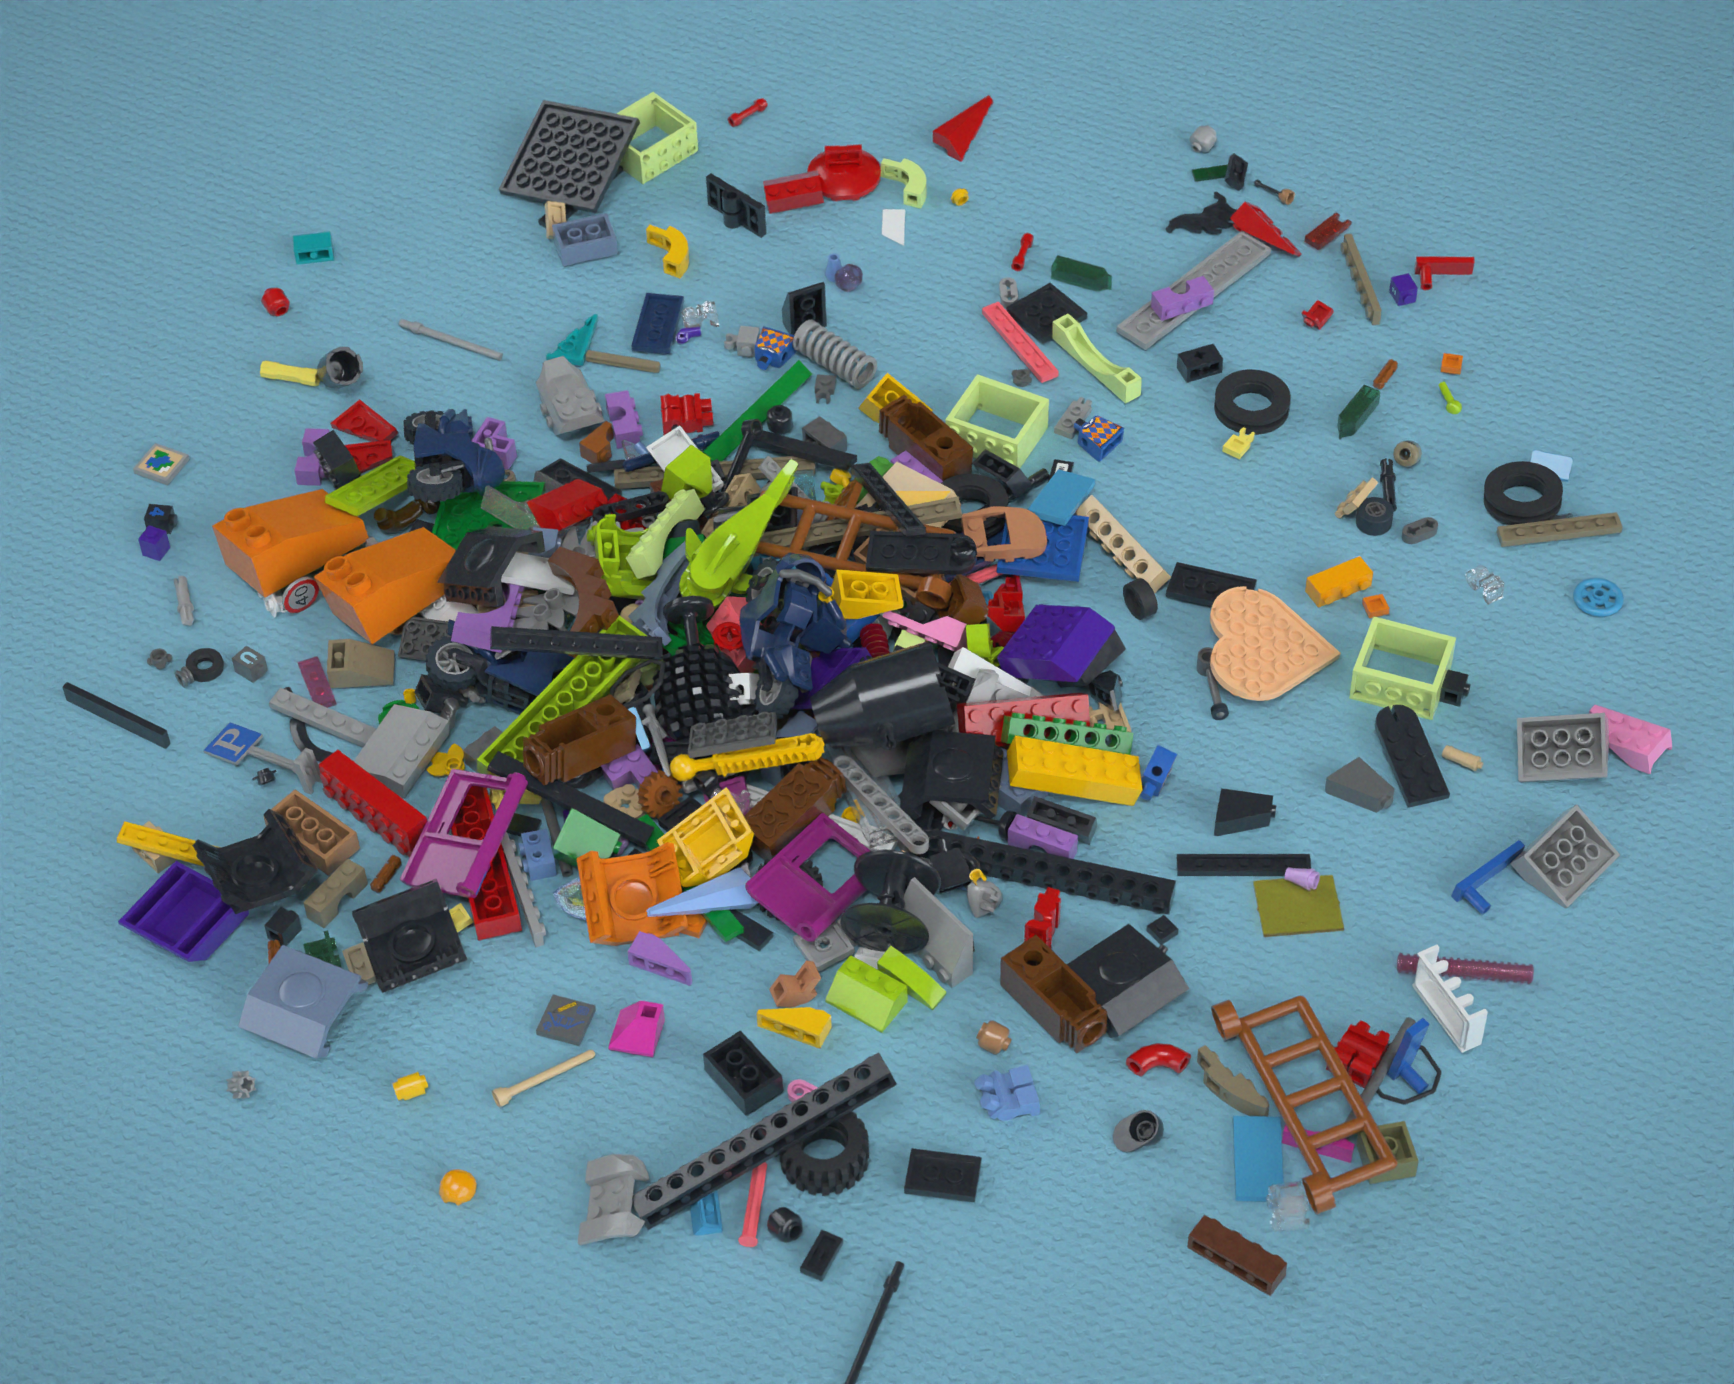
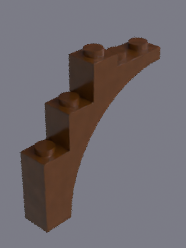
M559 546L547 561L553 575L570 583L579 594V609L570 631L597 633L600 628L608 630L619 614L613 601L608 600L612 594L606 580L601 579L604 571L599 560ZM568 654L569 656L574 658L578 656L574 654Z

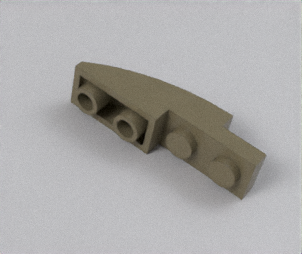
M1206 1045L1198 1049L1197 1063L1204 1070L1203 1083L1211 1092L1241 1113L1248 1116L1268 1117L1269 1102L1255 1090L1251 1080L1246 1079L1242 1073L1234 1077L1228 1067L1225 1068L1220 1062L1218 1055L1214 1051L1211 1052Z

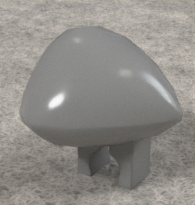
M977 880V885L971 882L967 886L968 903L976 918L984 916L989 912H994V909L1003 900L1002 892L992 882Z

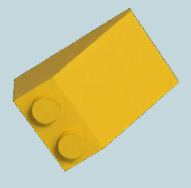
M886 373L858 408L873 421L879 423L880 409L906 395L907 399L910 398L912 400V403L917 404L921 402L929 410L933 411V409L888 373Z
M836 570L831 586L834 591L833 600L838 604L845 619H860L903 608L898 574Z

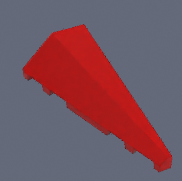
M986 96L933 130V142L947 149L948 156L962 162L965 152L969 150L971 141L974 140L984 117L988 114L990 105L993 104L991 96Z
M1019 575L1007 577L1005 583H1002L994 593V598L988 601L987 616L1003 632H1016L1025 620L1022 602L1023 592Z

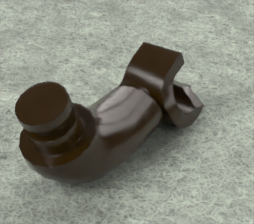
M414 498L413 501L397 511L378 508L374 513V519L381 530L387 533H397L416 521L423 514L422 510L429 515L437 513L440 501L431 502L427 500L425 502Z

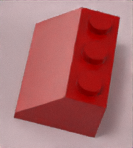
M818 170L763 181L769 214L824 203Z

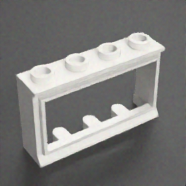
M1435 945L1417 953L1419 960L1415 983L1412 984V987L1460 1052L1463 1053L1481 1045L1488 1012L1486 1009L1468 1015L1464 1008L1473 1004L1474 997L1471 994H1466L1459 998L1454 996L1451 991L1460 987L1461 979L1453 977L1446 981L1442 980L1439 974L1448 969V962L1446 960L1436 962L1439 946Z

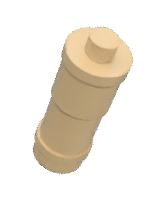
M1446 745L1442 752V757L1461 764L1472 769V771L1483 767L1481 757L1463 752L1453 746Z

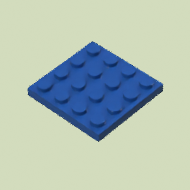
M1073 515L1065 526L1041 520L1046 531L1047 546L1040 556L1030 559H1024L1023 557L1014 558V562H1005V559H998L997 573L1079 582L1089 517ZM1006 521L1001 545L1010 544Z

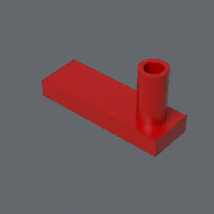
M1416 256L1414 271L1415 274H1420L1421 289L1430 290L1432 288V275H1472L1475 262L1474 257Z

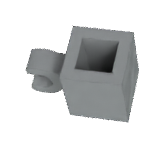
M740 326L738 335L726 334L724 348L733 349L737 347V356L755 357V345L760 335L759 327Z

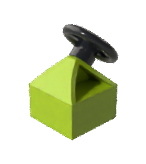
M692 444L665 467L661 491L667 493L672 500L676 492L683 489L685 491L694 489L703 507L706 508L699 517L712 515L717 512L718 508H722L728 503L730 495L727 492L714 493L712 490L710 457Z

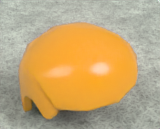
M451 1170L444 1175L440 1182L439 1195L445 1203L453 1202L456 1205H461L470 1201L475 1195L477 1182L474 1176L465 1170Z

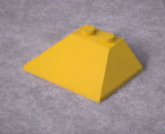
M726 787L660 837L657 842L660 846L666 842L674 843L681 885L683 887L701 885L717 878L743 861L748 856L754 832Z

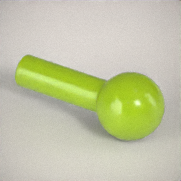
M1445 381L1439 383L1438 386L1447 402V412L1450 414L1460 413L1462 410L1461 403L1458 400H1454Z

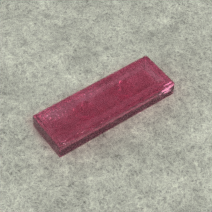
M318 656L297 662L311 700L327 708L336 705V700Z

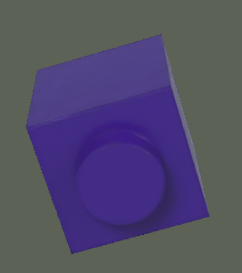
M1409 273L1391 277L1389 292L1396 304L1402 306L1416 302L1418 287Z
M150 525L138 538L142 556L161 561L171 548L167 532Z

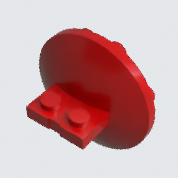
M862 144L825 146V151L814 157L807 169V172L818 170L822 195L831 198L832 201H856L860 197L872 192L881 179V166L878 160L870 153L862 150Z

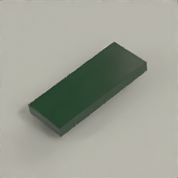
M1227 165L1192 169L1191 173L1195 182L1225 178Z

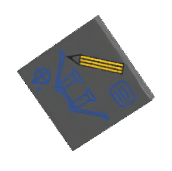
M552 995L536 1029V1034L580 1046L594 1016L596 1006Z

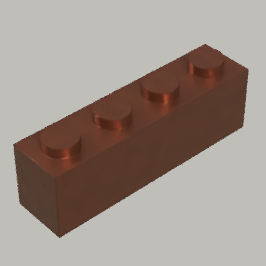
M1203 1215L1188 1236L1187 1248L1269 1296L1273 1294L1286 1276L1287 1262L1280 1256L1273 1255L1264 1250L1258 1243H1252L1242 1237L1239 1232L1228 1229L1217 1219Z

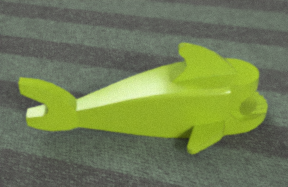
M791 459L770 484L765 494L721 524L703 542L700 541L693 529L687 528L685 556L690 563L683 572L679 582V590L682 597L702 596L709 598L714 604V609L720 607L725 598L729 597L732 592L737 594L746 593L747 588H749V580L753 576L744 573L754 556L775 508L783 501L795 480L793 475L798 467L797 462Z

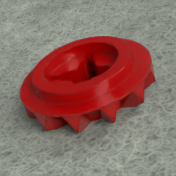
M724 622L715 627L712 636L715 645L720 646L721 650L728 649L731 652L735 649L739 651L740 647L743 646L740 625L733 622ZM728 633H730L732 641L728 640Z

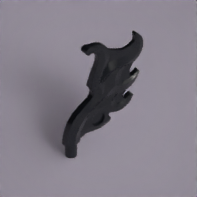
M1214 192V198L1218 199L1216 203L1203 208L1202 213L1182 214L1169 221L1166 231L1172 233L1176 228L1180 227L1194 233H1201L1203 230L1208 234L1217 235L1222 232L1221 229L1217 228H1230L1233 226L1234 223L1228 221H1231L1230 217L1237 210L1226 203V198L1223 195Z

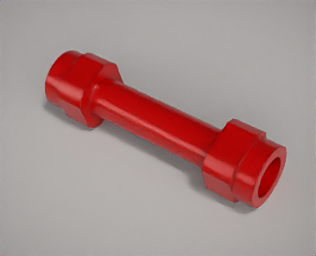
M764 98L754 101V105L738 114L736 112L728 117L729 124L732 127L738 126L744 118L756 111L762 112L768 106Z
M1025 233L1022 236L1018 255L1012 260L1011 267L1015 271H1021L1025 265V255L1028 248L1032 247L1034 240L1033 235L1030 233Z

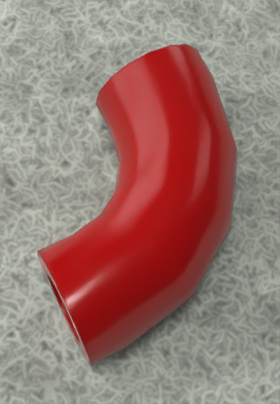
M1156 1043L1143 1046L1132 1053L1126 1059V1064L1138 1076H1143L1148 1070L1157 1066L1168 1067L1179 1074L1189 1064L1191 1054L1171 1044Z

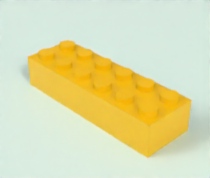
M1015 736L1007 750L1010 786L1134 806L1143 790L1139 756Z

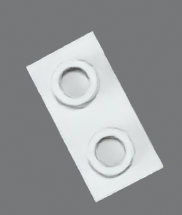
M280 590L265 598L257 592L259 598L264 600L266 610L271 612L273 618L276 617L277 612H287L282 604V592Z

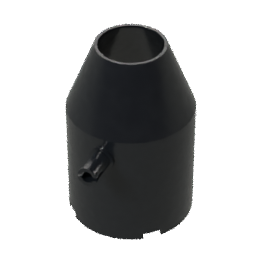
M931 641L874 658L867 655V660L863 656L860 662L849 665L810 697L814 716L824 744L874 749L883 747L885 750H890V744L892 749H894L897 742L956 724L945 687L939 686L938 680L942 679Z

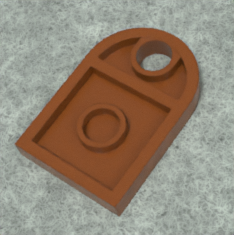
M854 479L843 489L834 504L854 509L863 485ZM829 516V517L827 518V521L835 520V519H840V518H836V517H831V516Z

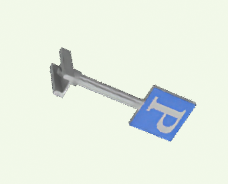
M231 722L203 750L205 754L238 765L249 754L290 769L298 775L304 792L308 794L314 792L312 786L316 781L322 783L319 776V766L312 750L305 748L294 761L255 747L263 738V735Z

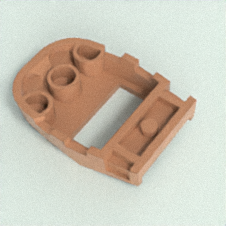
M992 506L962 514L961 525L963 534L973 539L977 547L976 556L984 557L985 561L994 562V559H1005V562H1014V558L1020 557L1030 559L1040 556L1046 549L1047 536L1044 524L1030 510L1017 507ZM995 516L997 518H1005L1010 544L988 546L983 521L986 518Z

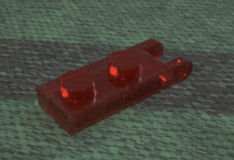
M1336 212L1305 235L1304 242L1320 250L1349 228L1352 221L1349 219L1344 222L1339 221L1340 214Z

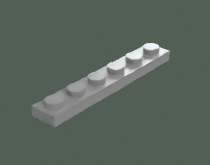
M280 688L269 701L270 708L361 747L365 746L376 730L372 726L283 688Z
M506 832L501 845L507 868L535 948L543 946V936L546 935V930L543 922H538L540 913L537 905H532V902H534L532 890L526 888V885H528L526 873H521L520 871L523 868L520 856H515L514 852H517L514 839L510 840Z

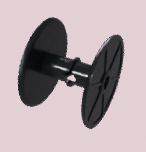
M881 849L860 855L854 863V874L866 889L879 895L877 898L880 902L862 903L847 909L840 920L842 930L855 943L870 950L886 952L890 946L902 954L921 950L928 943V929L917 916L903 909L905 907L903 898L911 879L914 877L932 895H935L941 886V877L938 871L924 859L903 851Z

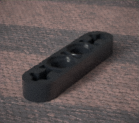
M658 491L599 506L593 510V522L597 521L598 523L601 519L605 518V515L611 513L616 514L615 522H623L664 511L666 504L669 503V496L665 492ZM638 504H643V505H645L646 507H644V508H637V507H635V506L638 505ZM619 509L626 510L625 513H617L616 511Z

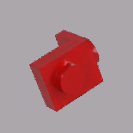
M1317 300L1308 312L1303 310L1301 314L1306 325L1311 328L1314 326L1320 330L1334 311L1326 304Z

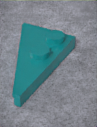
M593 314V316L587 318L582 328H576L564 341H561L558 344L557 350L552 354L548 353L546 355V361L564 356L572 365L583 366L586 352L589 349L598 322V314Z

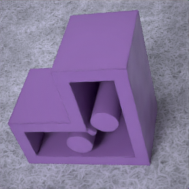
M487 417L472 439V442L478 443L480 447L485 448V438H491L494 452L502 460L504 469L509 470L517 457L515 440L507 438L505 421Z
M638 744L635 746V751L601 766L604 778L612 790L632 783L639 789V785L643 782L645 776H650L652 771L658 773Z

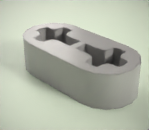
M1003 278L999 282L1000 301L1004 308L1018 301L1017 284L1013 278Z

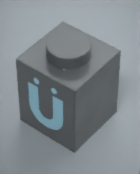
M245 646L232 658L235 672L252 683L268 671L265 656L248 646Z

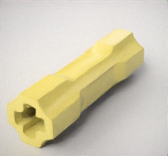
M266 360L261 363V377L298 382L315 387L320 383L317 369L295 367Z

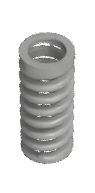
M814 320L805 321L795 333L793 348L796 351L801 352L804 356H808L809 359L833 374L838 375L839 378L846 380L847 383L855 388L861 389L865 387L874 377L877 369V361L874 357L866 356L864 351H859L856 346H851L848 341H843L840 336H835V333L832 331L828 332L827 328L820 326ZM813 330L808 342L806 343L808 334ZM820 334H822L817 344L814 346V343L816 342L817 338ZM829 339V341H828V343L826 344L824 350L821 352V349H822L823 346L825 345L826 341ZM837 343V345H836L835 349L833 350L832 354L829 356V353H830L831 350L833 349L834 345ZM842 349H844V351H843V353L841 354L840 358L837 360V357L840 355ZM852 353V356H851L850 359L848 360L847 364L844 366V364H845L846 360L848 359L849 355ZM868 363L865 371L858 376L864 365Z

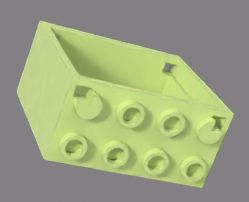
M654 92L617 113L639 119L640 124L632 140L655 126L669 135L641 153L629 145L620 165L623 166V170L642 184L698 151L696 122Z
M977 374L945 419V423L973 447V458H977L987 449L1016 467L1021 468L1048 428L1049 399ZM979 409L1024 426L1017 437L1013 439L970 424L968 421L975 411Z
M1373 616L1353 669L1349 698L1380 707L1389 706L1391 710L1393 705H1404L1411 708L1418 717L1433 720L1439 703L1442 684L1447 670H1450L1452 666L1456 637ZM1377 649L1438 665L1439 668L1433 685L1367 668L1372 650Z

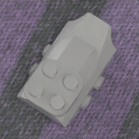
M564 356L544 361L536 385L542 403L540 404L542 415L547 416L548 428H552L554 434L558 435L604 422L600 403L595 402V393L593 389H589L581 370L572 365Z

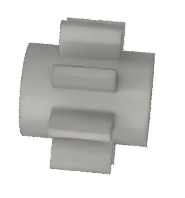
M233 1071V1077L226 1079L228 1082V1089L226 1091L233 1093V1099L241 1097L243 1099L250 1098L249 1093L256 1090L254 1088V1081L256 1079L248 1076L249 1071Z

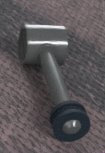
M1205 647L1198 652L1196 669L1200 675L1206 676L1214 704L1210 709L1212 718L1222 720L1228 717L1229 711L1227 705L1221 701L1217 681L1211 671L1210 657L1213 648Z

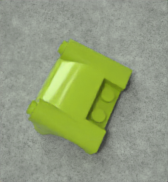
M616 514L605 515V518L601 519L597 525H593L587 531V542H590L591 546H595V556L604 571L601 579L606 580L612 594L611 596L644 600L646 598L641 592L656 579L658 573L656 572L654 575L637 579L626 557L631 552V548L640 541V537L648 529L638 532L625 531L616 525Z

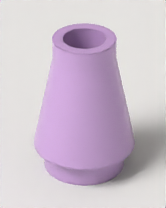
M1290 867L1286 869L1285 880L1307 890H1315L1318 886L1320 874L1315 869Z

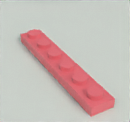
M999 301L982 308L983 316L1041 383L1058 377L1056 367Z

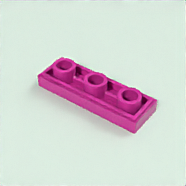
M1285 1124L1282 1143L1298 1148ZM1305 1129V1131H1306V1133H1307L1308 1136H1311V1135H1313V1134H1316V1133L1320 1132V1131L1313 1132V1131H1309V1130H1306V1129ZM1343 1138L1317 1148L1316 1151L1318 1154L1351 1163L1355 1144Z

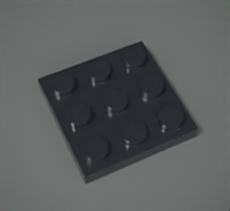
M1052 283L1046 284L1006 307V311L1012 318L1043 344L1052 339L1053 321L1069 314L1080 323L1087 319L1088 314Z

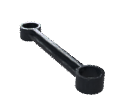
M759 419L743 421L741 426L743 438L721 492L726 491L735 475H740L753 440L762 436L763 426Z

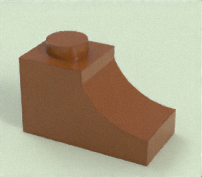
M605 421L579 442L582 458L593 464L607 462L612 457L610 442L614 436L611 423Z

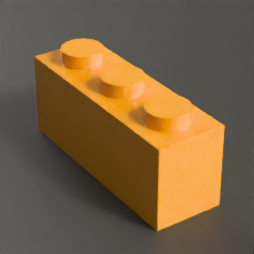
M1358 556L1307 577L1305 592L1319 608L1372 585L1373 571Z

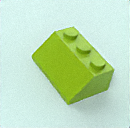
M850 955L838 969L825 1002L882 1033L908 1002L907 985Z

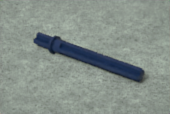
M716 431L706 435L699 434L697 438L691 440L698 449L705 450L720 435ZM650 453L625 460L623 467L626 472H630L657 462Z

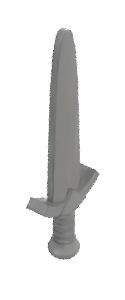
M647 704L643 707V713L647 718L641 722L651 731L663 770L667 776H670V767L662 740L667 736V733L656 720L655 707L652 704Z

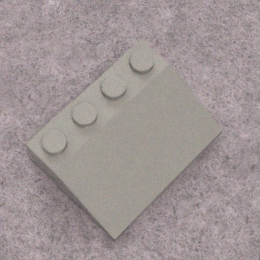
M394 704L354 762L398 796L405 798L449 736V721L430 711Z
M1605 713L1517 718L1519 782L1608 777L1609 726Z
M1576 804L1554 820L1510 864L1527 883L1562 907L1567 908L1620 854Z
M915 877L912 878L904 894L905 907L903 909L917 916L925 924L929 932L927 945L913 954H917L923 960L926 967L932 968L943 983L946 982L953 988L973 974V933Z

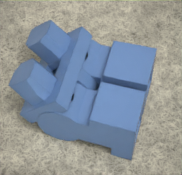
M1028 1065L1009 1069V1072L1004 1074L994 1070L990 1075L982 1074L975 1080L976 1089L982 1090L983 1093L980 1100L981 1106L988 1110L990 1118L996 1119L998 1117L999 1120L1007 1121L1016 1116L1029 1113L1031 1116L1040 1115L1039 1099Z

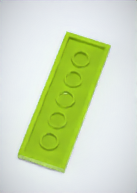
M399 455L325 496V503L336 509L346 511L350 515L360 516L408 489L407 475L410 474L412 469L415 470V463L413 460Z

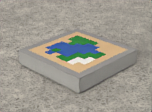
M155 443L133 470L134 474L169 485L190 459L188 454Z

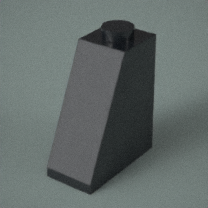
M1221 788L1214 836L1268 827L1270 825V818H1275L1277 805H1273V795Z

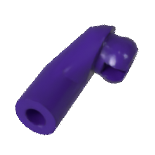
M700 327L682 328L676 334L675 339L678 343L684 344L691 337L701 336Z

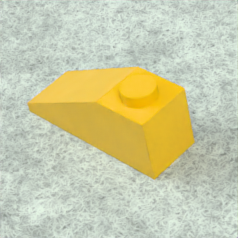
M811 1007L760 1009L757 1011L758 1027L819 1049L832 1028L831 1015L823 1010H816Z

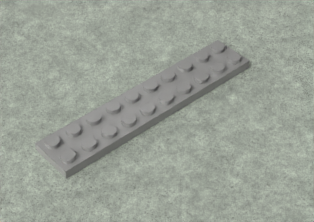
M1241 231L1169 287L1176 294H1185L1186 281L1204 276L1214 289L1215 297L1269 256L1271 248ZM1149 301L1117 326V332L1146 350L1197 310L1161 321L1152 309L1151 301Z

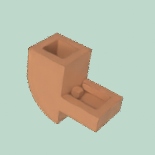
M805 961L796 975L780 974L769 990L777 1007H796L811 1001L817 995L815 986L821 980L814 961Z

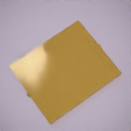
M1333 875L1320 876L1315 890H1307L1285 879L1253 881L1263 937L1344 931L1339 906L1340 901L1337 897Z

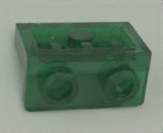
M328 930L324 931L325 939L303 944L305 954L342 968L339 954L334 955L333 951L337 950L335 938H330Z

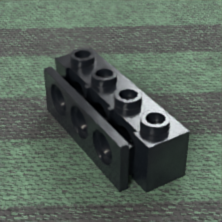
M896 645L894 651L901 650L904 648L899 645ZM937 662L942 679L938 680L939 686L945 687L951 710L954 713L957 704L966 702L975 678Z

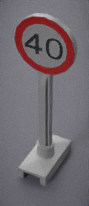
M374 537L366 539V547L379 543ZM303 577L291 583L282 596L283 607L290 613H298L310 607L320 591L317 582L311 577Z

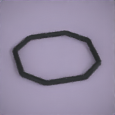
M649 659L625 671L611 686L609 695L614 696V689L628 674L654 663L661 665L658 683L645 697L625 707L629 709L647 701L663 683L665 663Z
M1420 1045L1419 1049L1422 1050L1437 1072L1432 1089L1403 1100L1383 1094L1380 1088H1378L1376 1092L1379 1097L1400 1104H1408L1431 1095L1436 1091L1442 1073L1423 1045Z

